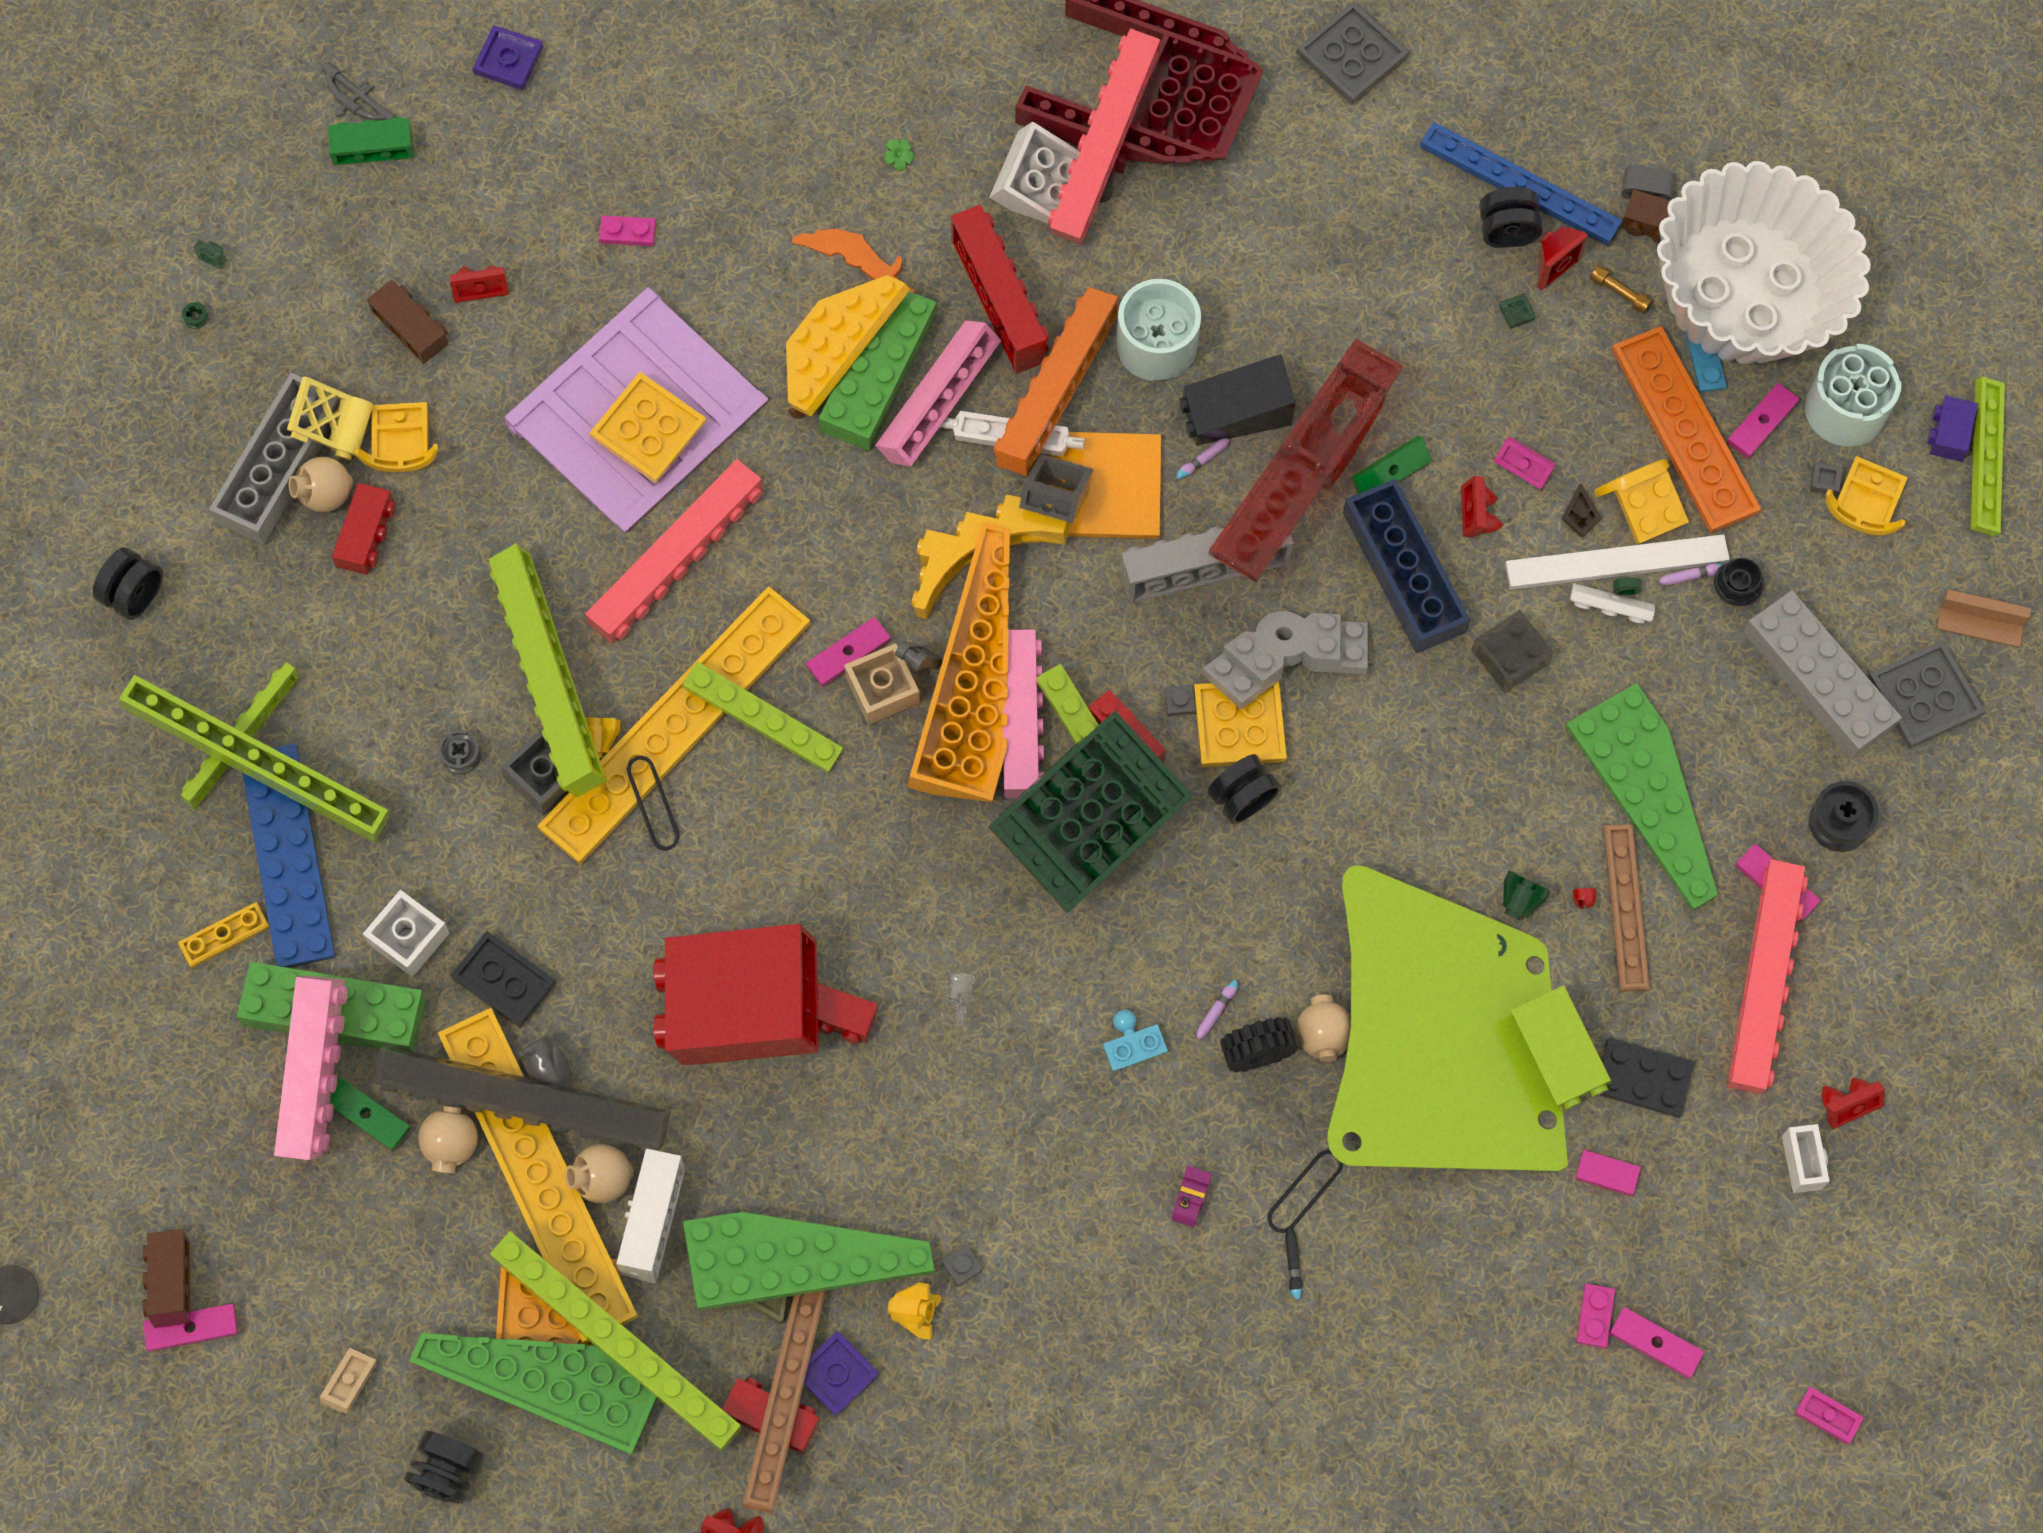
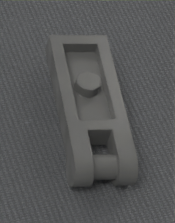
M903 641L895 652V656L901 660L906 659L911 664V667L917 671H920L922 668L927 671L929 668L938 670L943 662L942 658L923 645Z

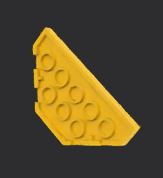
M886 275L817 302L786 342L788 403L794 409L810 417L815 413L910 291L906 283Z

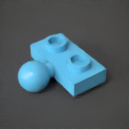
M1126 1009L1118 1011L1113 1018L1114 1027L1119 1032H1122L1124 1036L1102 1045L1112 1072L1168 1052L1158 1024L1135 1032L1136 1017L1133 1012Z

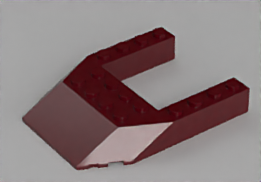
M1065 0V16L1120 36H1127L1129 30L1133 29L1158 38L1161 41L1162 48L1120 149L1121 153L1127 154V160L1169 164L1226 159L1264 70L1256 62L1250 60L1248 54L1242 48L1239 49L1230 40V36L1225 31L1139 0ZM1025 85L1015 107V123L1026 126L1034 122L1061 140L1078 146L1082 135L1088 134L1090 129L1088 120L1093 109Z

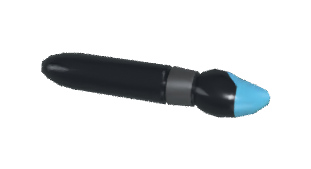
M1289 1227L1285 1234L1290 1276L1289 1289L1292 1296L1298 1300L1301 1296L1303 1282L1300 1279L1296 1233L1292 1227Z

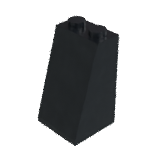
M1282 354L1184 386L1183 397L1179 398L1182 414L1187 413L1189 419L1186 422L1188 437H1194L1196 446L1217 442L1223 438L1231 439L1292 426L1296 404Z

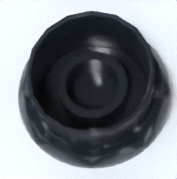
M1736 558L1723 563L1714 575L1715 591L1719 598L1729 605L1740 607L1752 604L1761 596L1764 589V580L1759 565L1748 558Z

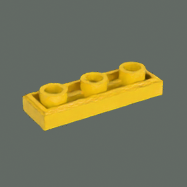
M255 902L179 941L178 944L192 969L270 927L258 903ZM222 931H228L225 937H219V934Z

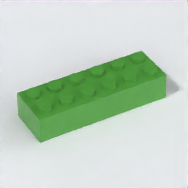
M910 291L907 293L833 388L818 418L820 432L867 451L871 450L937 317V302Z
M250 962L236 1016L242 1026L289 1034L296 977L319 976L345 980L344 986L348 987V997L346 1004H342L341 1016H344V1028L341 1034L338 1033L337 1042L414 1055L426 1003L422 990Z

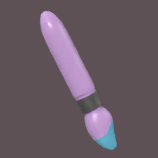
M1228 438L1220 439L1191 462L1182 465L1177 472L1176 478L1181 479L1192 475L1195 470L1222 452L1229 445L1230 440Z
M1712 563L1703 567L1667 574L1659 579V583L1662 585H1672L1702 578L1707 575L1714 576L1722 564Z
M1233 980L1223 988L1222 995L1216 1000L1197 1030L1196 1036L1198 1039L1204 1038L1210 1032L1229 1000L1235 996L1238 989L1237 980Z

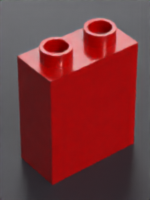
M801 924L665 938V957L656 958L653 968L655 986L659 993H665V1013L657 1014L653 1023L654 1038L659 1049H665L669 1055L682 1065L818 1053L817 940Z

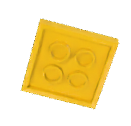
M639 372L590 431L589 436L657 484L704 426L706 418L642 372Z
M1279 682L1242 709L1235 705L1212 683L1194 684L1201 768L1231 766L1240 759L1252 754H1257L1264 764L1286 762L1287 755Z

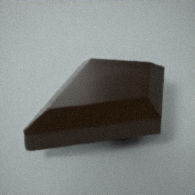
M1579 484L1561 520L1581 538L1601 520V516L1583 485Z

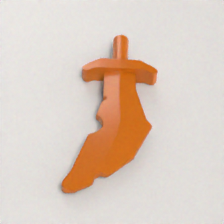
M840 229L816 230L814 234H800L792 238L793 244L808 247L825 255H842L846 260V264L855 268H861V271L873 280L888 275L901 281L897 277L901 274L902 257L897 256L896 261L890 267L876 255L864 240L863 235ZM909 287L910 292L916 294V291Z

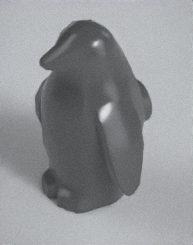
M544 1036L516 1053V1056L523 1061L520 1063V1069L527 1084L550 1100L549 1109L568 1110L574 1103V1094L569 1062L562 1050L557 1046L552 1047L547 1036Z

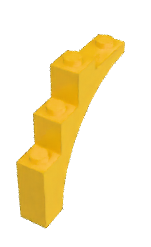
M1006 494L1004 503H999L996 518L966 512L964 521H959L956 536L926 530L924 539H919L916 551L923 565L919 581L922 583L919 591H915L912 598V607L915 609L916 616L928 619L936 599L946 585L963 568L971 564L983 522L1010 529V546L1037 542L1065 545L1071 523L1019 508L1021 498ZM995 533L994 539L1004 535Z

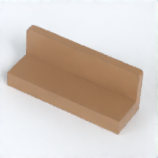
M1948 589L1941 599L1937 629L2019 647L2021 645L2023 627L2030 617L2031 608Z

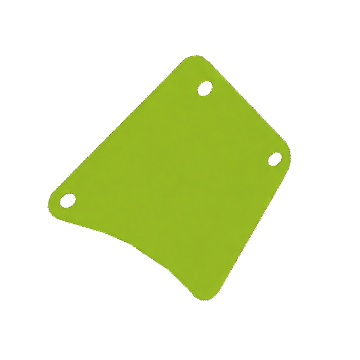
M1357 865L1348 868L1343 875L1342 892L1351 948V1030L1345 1070L1328 1129L1327 1141L1333 1156L1348 1166L1560 1171L1566 1168L1568 1159L1563 1107H1557L1511 1012L1512 1009L1552 991L1547 947L1537 938L1368 867ZM1497 934L1505 939L1507 945L1505 953L1500 957L1498 951H1501L1502 944H1499L1501 941L1497 938ZM1536 956L1542 959L1544 962L1543 972L1537 975L1530 973L1526 967L1528 958ZM1548 1110L1554 1113L1557 1119L1554 1128L1544 1129L1541 1127L1538 1116L1542 1111ZM1354 1132L1361 1138V1147L1357 1151H1349L1343 1146L1342 1140L1346 1133Z

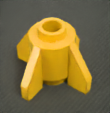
M585 717L598 757L603 758V753L609 752L620 732L621 720L616 718Z
M918 1282L897 1292L894 1297L890 1298L888 1314L891 1315L892 1321L901 1324L918 1338L931 1340L933 1335L932 1324L930 1323L934 1316V1310L942 1301L941 1295L930 1294L929 1284Z

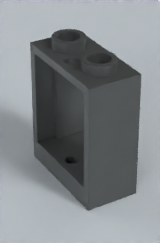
M1040 454L1024 483L1019 508L1073 523L1089 492L1093 469ZM1038 481H1042V482H1045V483H1049V484H1052V485H1056V486H1059V487H1063V488H1066V489H1070V490H1073L1074 492H1070V491H1067V490H1064V489H1060V488H1057V487H1053V486H1050V485H1046V484H1043V483H1039ZM1049 503L1052 507L1049 508L1046 504Z

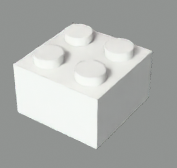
M399 890L365 930L363 936L368 945L413 978L450 933L442 920L402 890Z

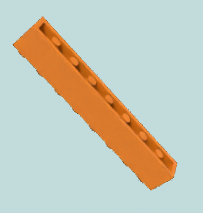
M1088 287L1084 296L1078 298L1073 315L1068 316L1065 321L1064 331L1061 336L1055 338L1049 357H1044L1041 371L1037 377L1034 376L1032 378L1026 397L1020 399L1014 418H1009L1003 437L998 438L994 445L993 453L996 454L998 467L1028 476L1115 323L1119 311L1118 296Z

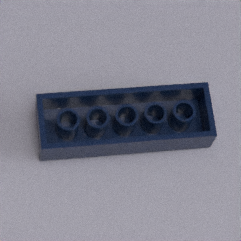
M1396 478L1345 499L1343 515L1416 654L1466 633L1470 618Z

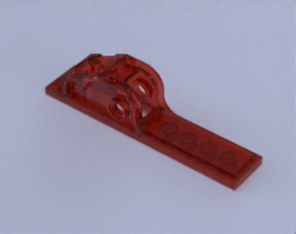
M1355 339L1215 540L1208 554L1257 583L1321 488L1327 491L1330 490L1342 475L1382 410L1387 392L1401 373L1403 365L1360 340ZM1351 399L1355 404L1354 408L1357 410L1358 415L1355 414L1343 433L1338 435L1331 421L1332 412L1344 400Z

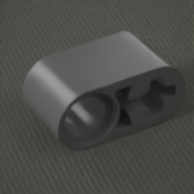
M1630 165L1625 168L1621 195L1624 198L1630 199L1634 189L1671 201L1675 175L1667 170Z

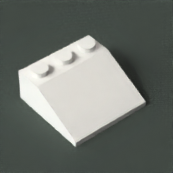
M1031 122L1018 131L989 198L1011 211L1048 223L1052 209H1057L1060 203L1058 199L1060 188L1063 184L1067 185L1071 176L1068 174L1069 166L1073 159L1077 160L1080 151L1036 123Z

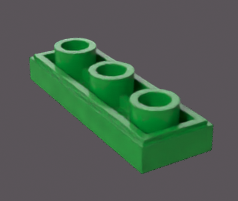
M1416 436L1351 476V479L1359 494L1395 478L1399 482L1431 462L1432 459L1423 437Z
M338 1078L336 1090L334 1093L331 1092L330 1098L333 1110L393 1152L411 1127L343 1078ZM371 1111L369 1118H362L364 1112Z

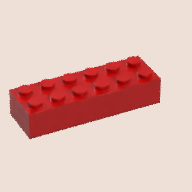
M980 204L951 215V241L998 338L1001 340L1000 343L1015 374L1042 364L1046 353L1049 352L1047 345L1049 335L1046 327L1038 323V312L1034 303H1029L1025 296L1027 295L1025 284L1022 279H1017L1015 275L1016 267L1012 258H1007L1003 251L1005 250V244L1001 235H996L993 230L995 226L989 212L985 213Z

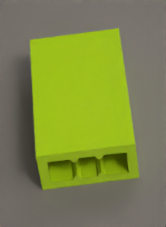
M1564 985L1511 1010L1558 1108L1564 1106L1568 1110L1582 1103L1581 1097L1590 1093L1592 1097H1596L1609 1090L1607 1085L1612 1083Z

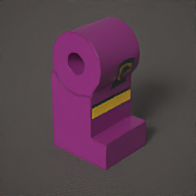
M1187 1165L1171 1221L1194 1228L1199 1211H1201L1212 1173Z

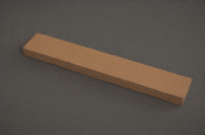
M1633 824L1604 825L1603 832L1620 992L1649 991L1650 985Z

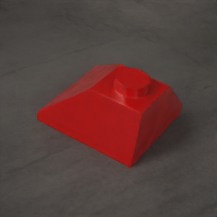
M1560 227L1554 233L1552 231L1548 232L1541 239L1538 258V288L1541 291L1581 260L1588 238L1585 232Z

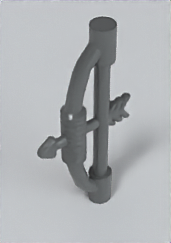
M329 62L323 65L322 71L326 73L327 85L336 97V101L343 105L340 108H336V116L344 115V111L348 109L354 115L368 120H390L396 117L385 107H380L365 95L374 88V86L367 85L366 80L357 88L344 78L341 72ZM333 80H338L354 95L349 98L345 93L340 92ZM359 97L374 109L377 115L362 110L361 106L355 103V100Z

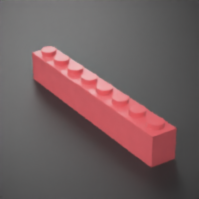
M1133 29L1129 30L1127 36H1122L1118 46V51L1121 52L1117 61H1112L1108 71V75L1111 76L1107 86L1103 85L1099 92L1098 100H1100L1098 109H1093L1090 114L1088 134L1082 135L1078 145V150H1081L1077 160L1073 159L1069 166L1068 174L1071 175L1067 185L1063 184L1058 194V199L1060 200L1058 208H1053L1050 213L1048 224H1050L1052 234L1082 245L1162 48L1160 39Z
M736 459L585 613L587 623L611 644L617 639L622 640L631 629L630 625L636 619L642 620L648 614L649 606L655 600L660 601L665 597L669 590L668 586L674 580L679 581L685 576L688 570L687 567L693 561L698 562L705 555L706 547L712 541L718 542L723 537L725 528L729 523H736L742 517L743 509L749 503L754 504L760 499L763 493L762 479Z
M1772 859L1765 866L1727 1087L1763 1094L1767 1087L1771 1088L1774 1071L1770 1070L1772 1059L1776 1060L1779 1050V1042H1775L1776 1032L1781 1031L1784 1021V1015L1780 1014L1781 1003H1786L1789 987L1785 986L1786 975H1791L1794 959L1789 958L1791 948L1796 947L1798 940V931H1794L1796 920L1800 921L1803 911V904L1799 903L1800 894L1805 893L1808 877L1804 876L1805 866Z

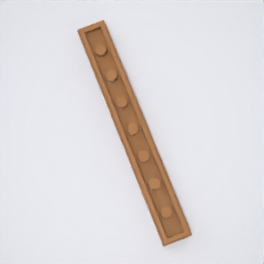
M826 1291L795 1295L793 1297L743 1501L744 1508L773 1514Z

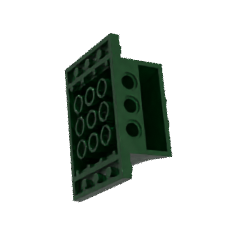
M1113 711L1002 811L999 817L988 827L1060 907L1068 913L1191 799L1193 795L1116 711Z

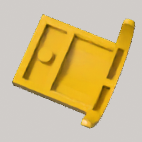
M427 402L373 405L372 455L360 448H356L355 455L368 467L383 472H410L429 466L437 456L438 444H433L429 450Z
M1856 456L1838 499L1836 500L1833 491L1828 489L1826 505L1834 518L1854 530L1876 536L1895 533L1904 526L1906 521L1901 519L1896 522H1889L1908 477Z
M1661 459L1638 468L1594 490L1596 497L1615 492L1637 544L1689 522L1667 471V468L1670 467L1667 459Z

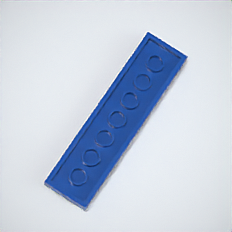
M296 743L273 748L300 763ZM242 773L276 966L292 968L336 958L308 807Z

